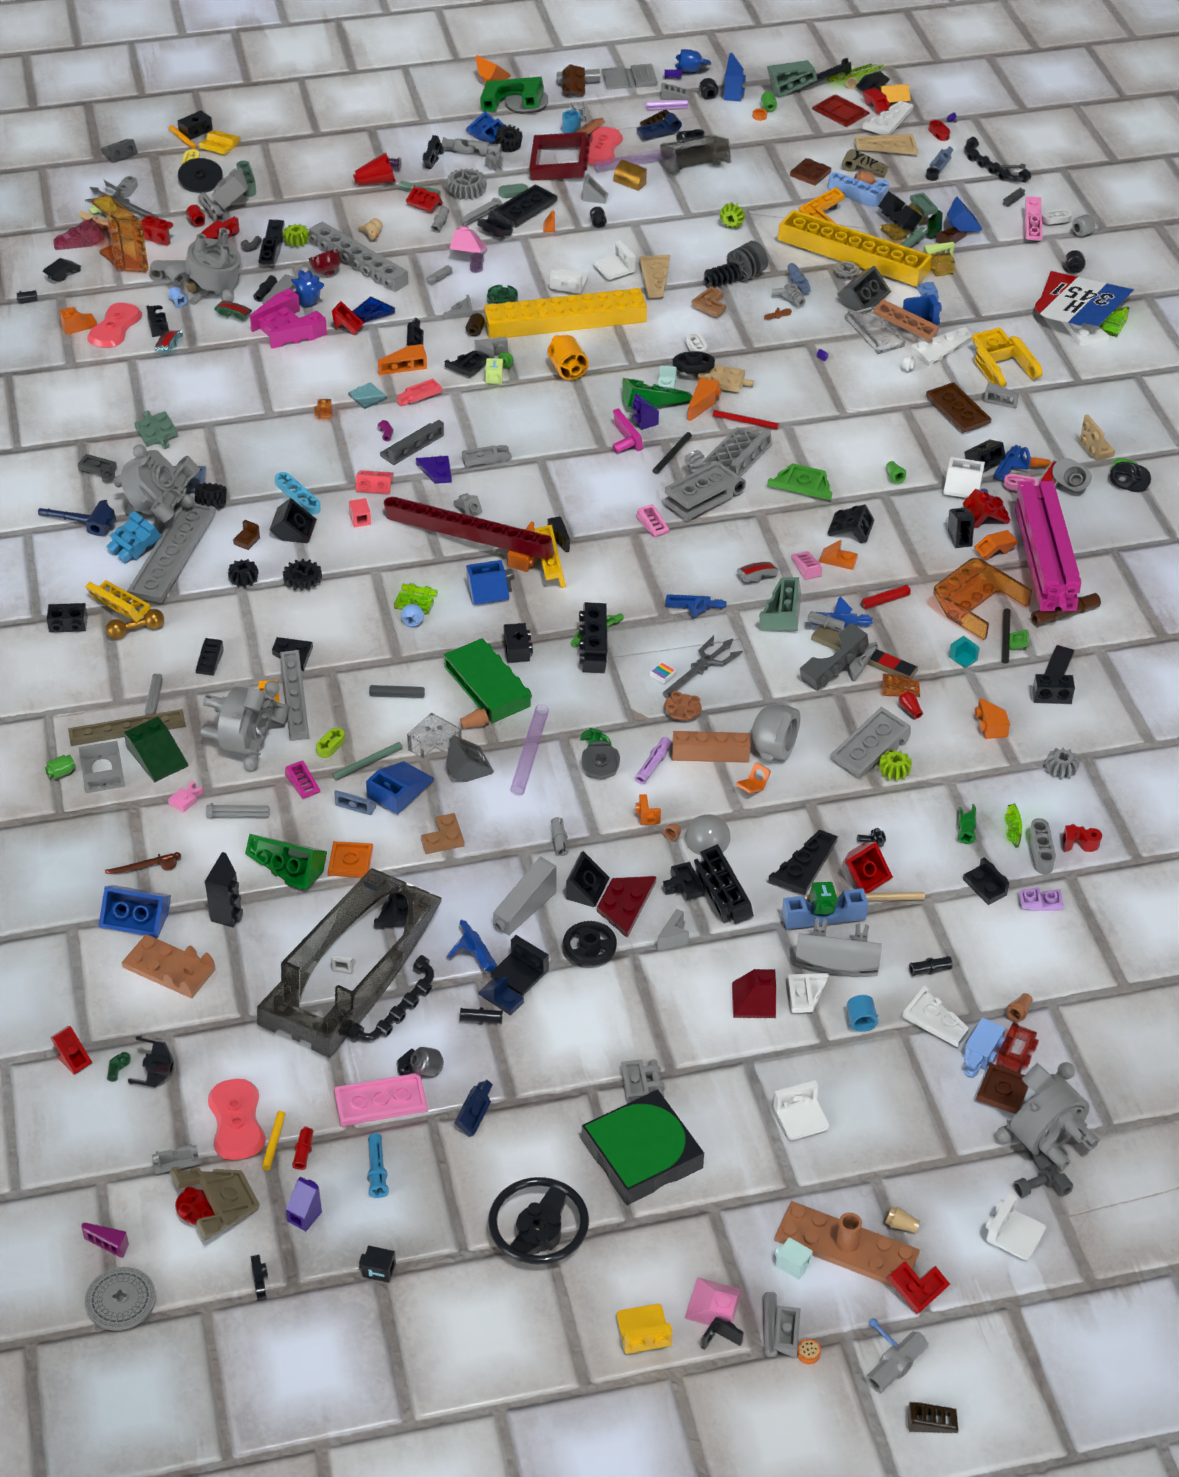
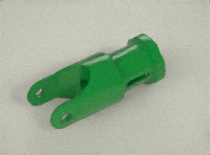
M972 804V810L963 814L962 807H959L958 827L960 833L958 834V840L964 844H971L976 839V834L974 833L976 829V807L974 804Z

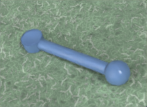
M870 1319V1327L876 1328L892 1345L897 1347L898 1344L878 1325L877 1319Z

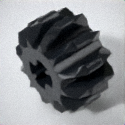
M241 559L229 565L228 578L232 585H237L238 588L240 586L246 588L247 585L252 586L254 582H257L259 571L254 561L250 562L249 559L245 561Z

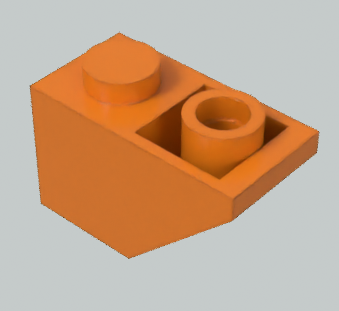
M979 699L978 707H975V716L979 718V728L984 733L985 739L1008 737L1010 722L1006 710L984 699Z

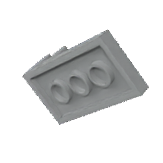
M881 706L831 753V759L861 778L880 760L881 755H884L886 751L892 752L894 749L897 752L900 740L907 743L911 734V726Z

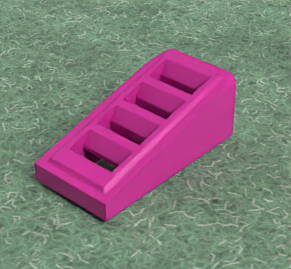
M303 760L285 767L286 777L302 799L320 793V788ZM311 787L313 788L312 790H309V791H307V792L304 791L305 789H308V788H311Z

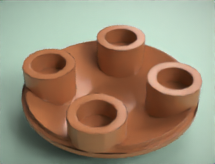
M674 691L666 699L664 709L668 715L675 719L691 720L701 713V699L698 696Z

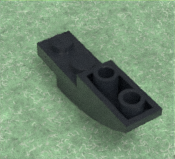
M269 219L258 263H276L283 243L284 220Z

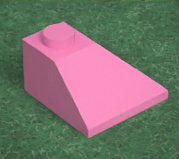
M460 226V228L455 229L450 249L476 253L487 251V247L474 230H469L468 226Z
M697 1277L685 1319L711 1325L715 1317H718L725 1322L733 1323L742 1289Z

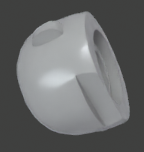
M782 700L777 705L766 706L759 712L753 723L751 738L755 749L761 753V757L765 761L771 762L774 759L784 761L788 759L799 731V710L791 707L789 701Z

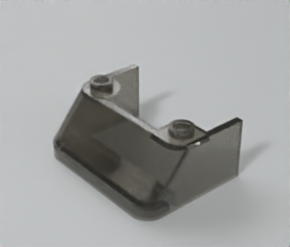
M707 135L660 145L667 170L671 173H679L682 167L703 163H712L713 166L721 165V162L731 163L729 139L721 136Z

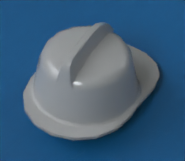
M1064 458L1057 461L1053 467L1052 474L1054 478L1071 491L1076 492L1086 489L1092 481L1091 472L1075 460Z

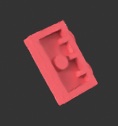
M359 470L356 474V491L389 494L394 473Z

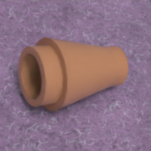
M478 708L465 717L460 718L463 729L481 727L489 723L484 708Z
M1023 993L1007 1006V1016L1015 1022L1024 1020L1033 1001L1032 997L1027 993Z

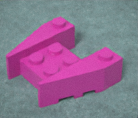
M290 288L274 295L250 315L251 331L254 332L261 329L270 337V347L272 349L283 347L284 343L293 342L297 344L303 339H308V341L315 340L327 334L326 318L318 311L311 312L301 318L295 315V313L300 311L299 296Z

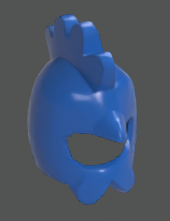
M681 49L680 54L676 55V59L679 62L675 64V67L682 69V72L685 73L697 72L702 66L711 65L710 60L703 59L702 55L695 50Z
M299 270L298 279L291 280L296 287L294 292L299 296V305L305 307L317 304L321 289L324 287V283L319 281L320 278L316 275L313 276L311 271H306L305 273L303 270Z

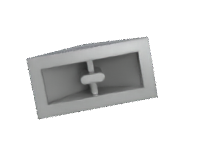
M586 174L583 182V201L606 203L608 193L589 174Z

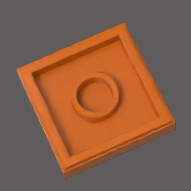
M333 841L328 876L368 878L373 843Z

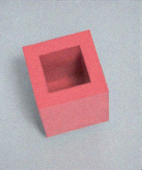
M366 498L349 501L350 516L354 528L371 525V514Z

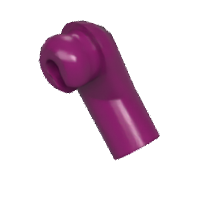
M382 420L378 423V428L381 427L380 431H385L382 439L388 442L392 437L394 429L388 421Z

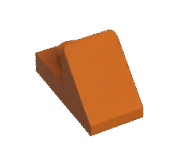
M839 540L823 549L819 562L853 570L858 554L841 550L842 540Z

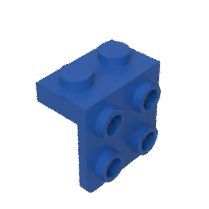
M934 294L904 299L903 309L937 326L940 325L939 314L942 311V305Z

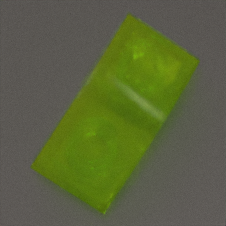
M1014 803L1008 805L1005 814V822L1008 825L1006 836L1015 848H1018L1022 835V819Z

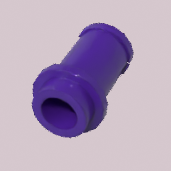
M665 69L664 71L665 79L682 78V69Z

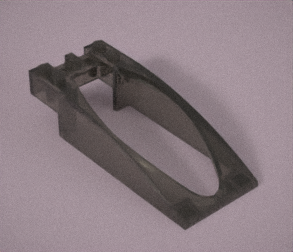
M371 868L281 962V982L257 1006V1025L274 1033L281 1029L291 1034L293 1040L300 1042L301 1039L311 1043V1050L330 1058L348 1038L347 1033L354 1023H361L394 980L429 925L442 901V897ZM392 893H401L408 903L407 919L401 938L353 991L340 985L335 987V1006L324 1018L299 1008L303 992L313 970L331 945L352 923L380 899Z

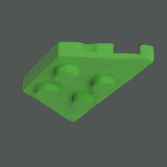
M792 463L785 470L778 472L776 478L768 479L767 486L832 500L830 484L824 470Z

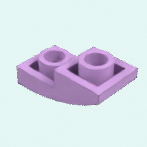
M1039 887L1019 890L1023 909L1035 911L1064 910L1060 889L1040 892Z

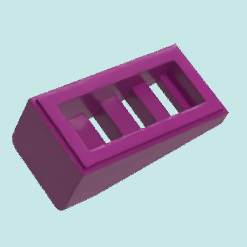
M85 1222L82 1223L81 1228L84 1239L118 1257H124L129 1246L126 1231Z

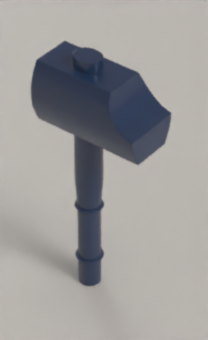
M107 500L99 501L91 515L44 508L38 509L39 515L85 522L87 532L95 536L106 535L111 526H114L116 520L114 509L108 505Z

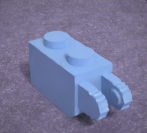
M983 1017L981 1018L966 1043V1050L963 1056L967 1064L964 1072L968 1077L976 1076L980 1069L986 1070L989 1063H994L998 1054V1048L1002 1049L1007 1039L1004 1037L1005 1027Z

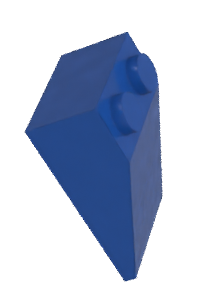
M729 53L725 73L724 100L741 102L742 96L745 95L743 84H745L746 75H743L744 69L733 53Z

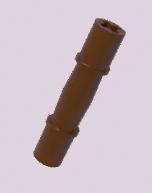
M1097 593L1078 597L1077 611H1062L1060 607H1056L1055 611L1037 610L1031 613V620L1035 626L1054 622L1059 618L1097 608L1101 605V599Z

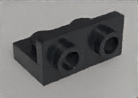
M985 857L980 859L978 867L963 874V880L987 905L1007 896L1009 888L1008 879Z

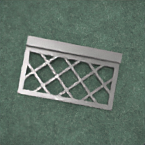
M736 427L705 459L709 465L712 464L711 461L718 460L723 465L730 464V467L727 468L741 477L772 445L771 430L765 429L762 433Z

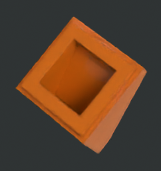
M554 210L545 219L543 232L555 231Z

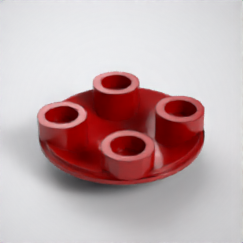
M189 1186L176 1199L175 1208L178 1215L190 1224L196 1225L198 1219L215 1215L203 1190Z

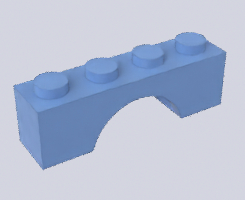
M864 889L843 891L837 898L838 901L834 914L826 915L814 914L811 903L804 896L783 898L782 917L786 929L814 926L816 918H819V925L823 924L824 919L828 921V924L866 920L868 901Z

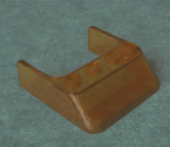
M108 194L91 200L92 204L107 216L109 220L108 225L111 230L110 238L113 244L99 250L100 254L116 266L118 270L147 272L148 261L143 227L140 220Z
M972 558L936 584L933 593L947 618L982 640H985L988 634L989 622L971 611L995 593H1004L1027 607L1030 605L1032 589L980 558Z

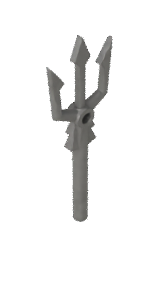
M105 180L106 188L110 187L116 191L114 195L106 194L100 191L98 187H89L94 194H100L106 198L110 197L114 205L122 210L127 208L145 217L150 215L158 218L157 215L129 203V199L119 197L120 189ZM85 199V201L94 204L96 199Z
M713 635L698 650L702 659L691 663L692 669L663 692V696L668 698L672 692L677 691L697 673L703 675L705 669L707 670L711 665L724 666L743 653V651L730 652V656L723 661L713 659L724 649L730 648L733 642V638L723 641V645L711 655L706 654L704 650L709 645H714Z

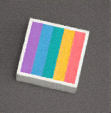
M664 662L659 663L650 671V676L662 684L667 683L676 675V670Z

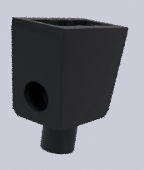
M965 507L949 510L948 533L955 548L972 547L975 517Z

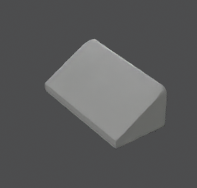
M777 1306L774 1349L797 1358L801 1308Z

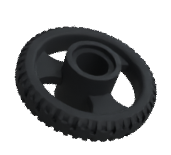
M683 352L673 358V367L684 373H703L715 366L714 357L705 352Z
M584 921L574 924L567 930L563 939V948L566 955L575 963L584 966H596L605 963L614 955L617 947V939L612 929L598 921ZM599 932L604 934L607 937V939H600ZM577 934L580 936V947L572 949L570 942L573 936ZM600 949L605 950V952L598 955L600 953Z

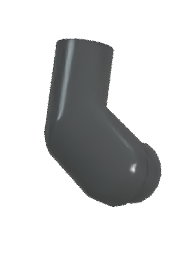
M256 236L250 243L248 240H243L241 242L242 249L245 251L256 249L262 242V239Z

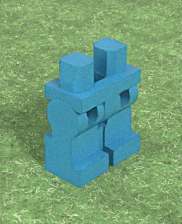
M135 511L131 512L129 515L130 519L123 526L118 527L115 532L109 535L112 541L106 546L113 555L121 549L117 556L124 563L131 558L137 560L139 555L144 553L148 546H152L162 537L154 525L144 520Z

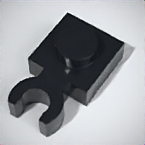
M260 1254L250 1256L257 1300L265 1299L267 1297L263 1277H268L266 1263H261Z

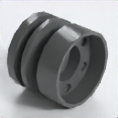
M751 240L730 251L726 262L727 264L730 262L735 264L739 271V281H745L766 270L768 257L762 245Z

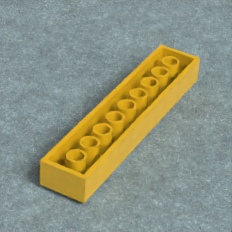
M792 210L779 224V241L839 260L840 262H852L863 269H868L875 265L882 276L907 283L911 286L917 287L931 270L932 255L796 210Z
M631 288L484 305V320L489 339L498 337L511 338L647 322V305L641 288Z

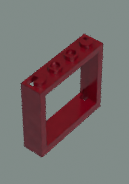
M587 132L534 135L529 167L531 181L584 177L585 171L588 170L587 163L590 147V138H587ZM580 147L579 162L539 165L541 149Z

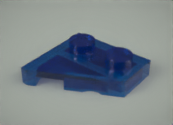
M370 296L352 312L365 323L394 314L395 307Z

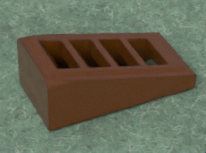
M956 227L946 229L937 233L936 242L938 244L956 243L967 236V233L959 231Z

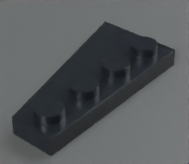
M819 829L804 843V846L799 851L796 850L787 862H783L776 872H772L769 875L768 881L806 895L837 843L838 836Z

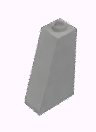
M541 856L537 859L493 912V926L498 931L504 932L508 936L511 935L556 894V865Z

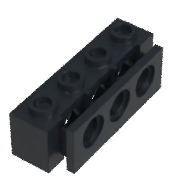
M585 602L583 611H579V622H582V625H579V636H582V639L579 640V650H582L579 656V664L582 665L583 672L605 673L608 652L607 603Z
M717 844L701 851L702 862H699L698 859L694 860L697 875L724 924L728 922L727 916L731 915L735 924L753 917L751 902L719 845Z

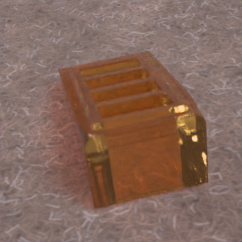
M891 674L882 675V696H900L906 691H911L915 693L916 697H920L919 681Z

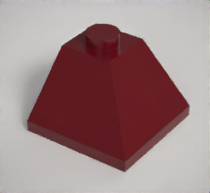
M754 969L732 982L733 1018H776L775 969Z

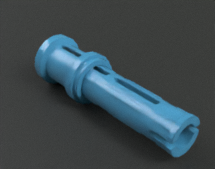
M374 1133L368 1137L370 1170L367 1174L370 1180L368 1191L370 1196L381 1198L389 1193V1188L386 1185L388 1172L384 1168L382 1136Z

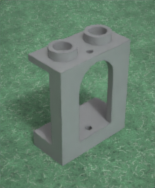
M117 741L78 747L86 793L125 787ZM106 759L111 762L112 770L93 773L92 765L97 760Z

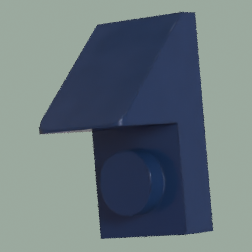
M508 977L492 979L478 992V995L510 1016L524 1004V997L508 987Z

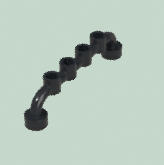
M976 137L967 139L964 147L967 158L970 161L977 159V163L981 168L988 166L990 174L999 173V179L1002 181L1009 179L1014 182H1027L1031 179V173L1027 169H1023L1019 172V176L1011 174L1009 169L1004 170L1001 168L999 163L991 162L988 156L983 157L975 149L979 146Z
M423 955L416 959L413 969L419 973L425 971L426 976L418 980L415 988L404 995L402 1001L390 1010L389 1015L384 1020L382 1019L378 1022L371 1033H364V1027L354 1023L350 1027L347 1037L354 1042L357 1040L373 1041L381 1034L388 1037L393 1030L391 1024L394 1021L401 1023L406 1016L404 1010L407 1007L413 1010L419 1003V998L417 997L420 994L426 996L431 991L432 985L430 983L434 979V970L429 965L430 959Z

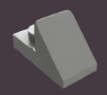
M507 337L475 340V350L488 355L489 358H494V355H500L503 352L508 353Z
M675 910L658 936L657 950L664 951L689 944V932L684 930L683 911Z

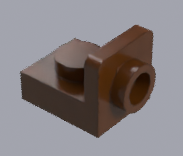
M244 520L242 522L243 530L233 539V543L238 547L249 550L260 539L258 524Z

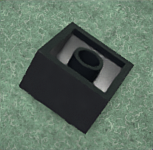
M290 498L277 507L269 530L282 541L308 543L317 519Z

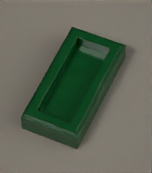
M940 210L928 219L927 237L930 239L934 238L942 230L943 213Z

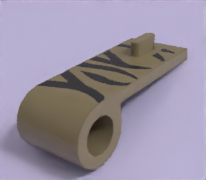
M854 149L848 150L842 161V167L846 171H853L858 165L883 178L889 166Z

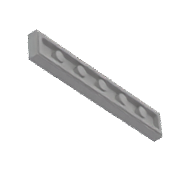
M299 650L280 652L286 705L290 706L287 715L290 741L309 739Z

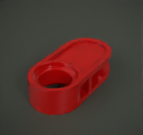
M939 120L930 121L929 131L938 140L947 141L950 139L951 131L943 122Z

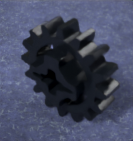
M304 559L301 561L295 560L294 564L289 562V567H284L283 579L288 588L293 586L294 590L300 588L301 591L304 588L310 590V586L317 587L316 583L321 582V566H317V562L311 563V559L307 562Z

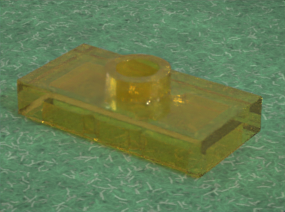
M895 223L881 225V231L890 239H907V233Z

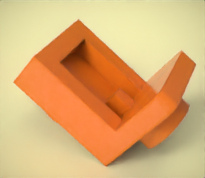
M639 794V803H635L636 815L640 814L641 825L660 824L661 809H649L647 794Z

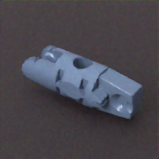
M951 146L946 150L941 149L929 166L935 165L940 173L952 158L951 153L954 149Z
M790 263L787 268L790 272L788 275L791 282L797 285L802 294L811 292L809 282L802 271L794 263Z

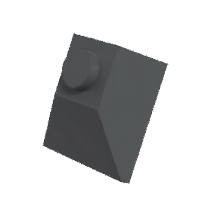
M455 735L451 737L446 765L450 770L449 774L454 779L468 782L491 775L494 772L480 746Z

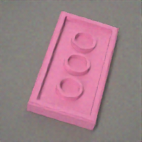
M416 1073L334 1087L341 1127L428 1112L421 1075Z

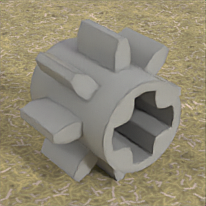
M490 151L486 154L485 164H489L490 169H498L502 166L503 156H499L498 151Z

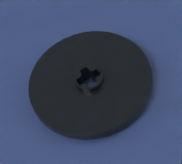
M206 158L188 160L178 170V181L181 186L195 193L210 192L223 179L221 167L213 160Z

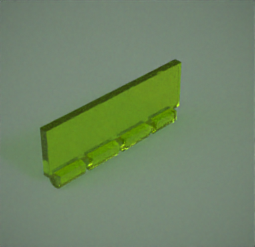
M867 64L852 69L848 74L842 72L827 78V81H841L884 68V65Z

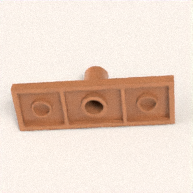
M791 1201L774 1240L784 1244L790 1237L813 1251L812 1256L892 1287L894 1286L887 1276L904 1261L913 1270L920 1253V1249L862 1228V1220L855 1213H845L838 1219L794 1201Z

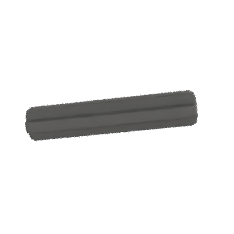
M370 685L369 695L424 698L425 688Z

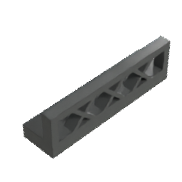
M437 420L434 423L427 424L381 451L380 456L392 465H396L443 437L444 422Z

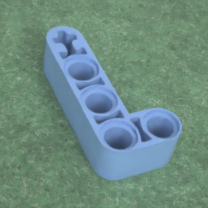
M833 172L829 174L828 190L837 187L845 194L846 198L871 207H878L889 190V182L878 180L871 185L847 175Z

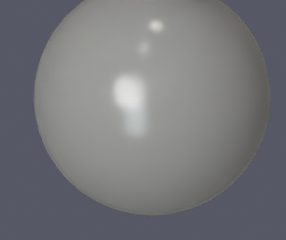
M704 814L696 817L689 824L686 831V842L690 850L700 855L701 851L717 844L722 852H724L730 843V830L725 821L720 817Z

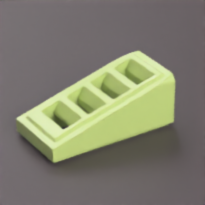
M955 243L925 245L923 252L932 255V264L953 257Z

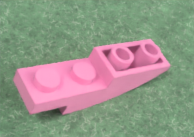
M1026 196L1024 225L1027 240H1042L1041 197Z

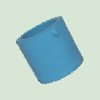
M576 110L563 112L561 127L563 133H574L581 128L580 112Z
M857 995L849 999L847 1002L850 1019L849 1026L858 1032L874 1029L878 1024V1014H876L873 998L868 995Z

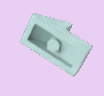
M660 365L658 385L664 387L665 390L669 387L675 388L677 368Z

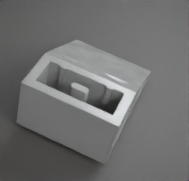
M240 167L238 170L234 168L213 189L214 193L211 196L223 209L229 206L248 188L242 168Z

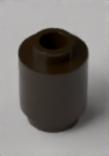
M474 313L470 316L465 327L468 334L477 336L481 333L485 324L483 315Z

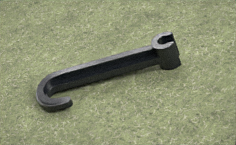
M848 58L842 59L841 64L816 74V81L801 88L809 87L842 72L845 74L852 71L851 62L848 61Z

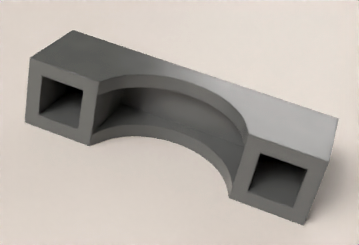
M850 623L839 633L841 647L835 655L828 658L812 657L800 668L801 679L818 691L821 687L826 686L831 678L838 675L848 663L853 662L859 653L867 649L869 645L868 634L853 623Z

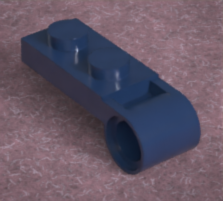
M668 113L663 122L637 127V134L642 140H648L657 136L661 137L678 131L682 123L674 113Z

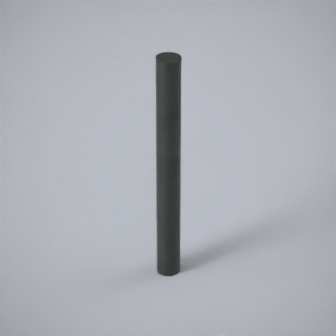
M686 432L654 467L653 472L655 474H658L692 437L690 432Z
M1008 608L1003 610L1002 663L1004 664L1009 663L1011 610Z

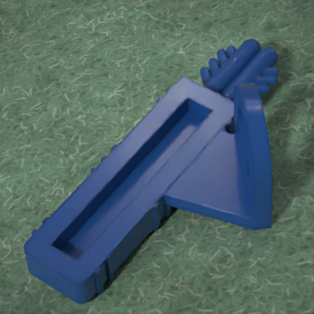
M1018 445L1011 447L1005 454L1006 458L1001 461L995 471L994 479L1004 482L1005 476L1013 468L1029 469L1031 457L1028 448H1021Z
M666 595V607L689 608L692 617L697 616L706 609H710V606L714 608L727 606L726 601L722 599L711 600V596Z
M841 596L838 598L834 613L816 612L825 616L829 614L832 618L845 621L844 626L853 623L856 626L859 624L861 627H868L869 624H873V618L870 615L861 614L858 617L857 614L851 613L853 609Z
M460 920V925L465 930V933L453 946L447 957L450 958L459 947H462L474 953L485 971L492 972L497 967V963H495V960L490 955L486 945L466 920Z

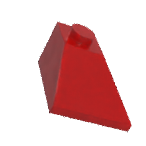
M877 842L862 843L848 852L844 860L857 888H863L865 893H870L893 878Z

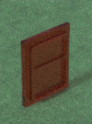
M835 94L812 107V110L845 127L869 115V111Z

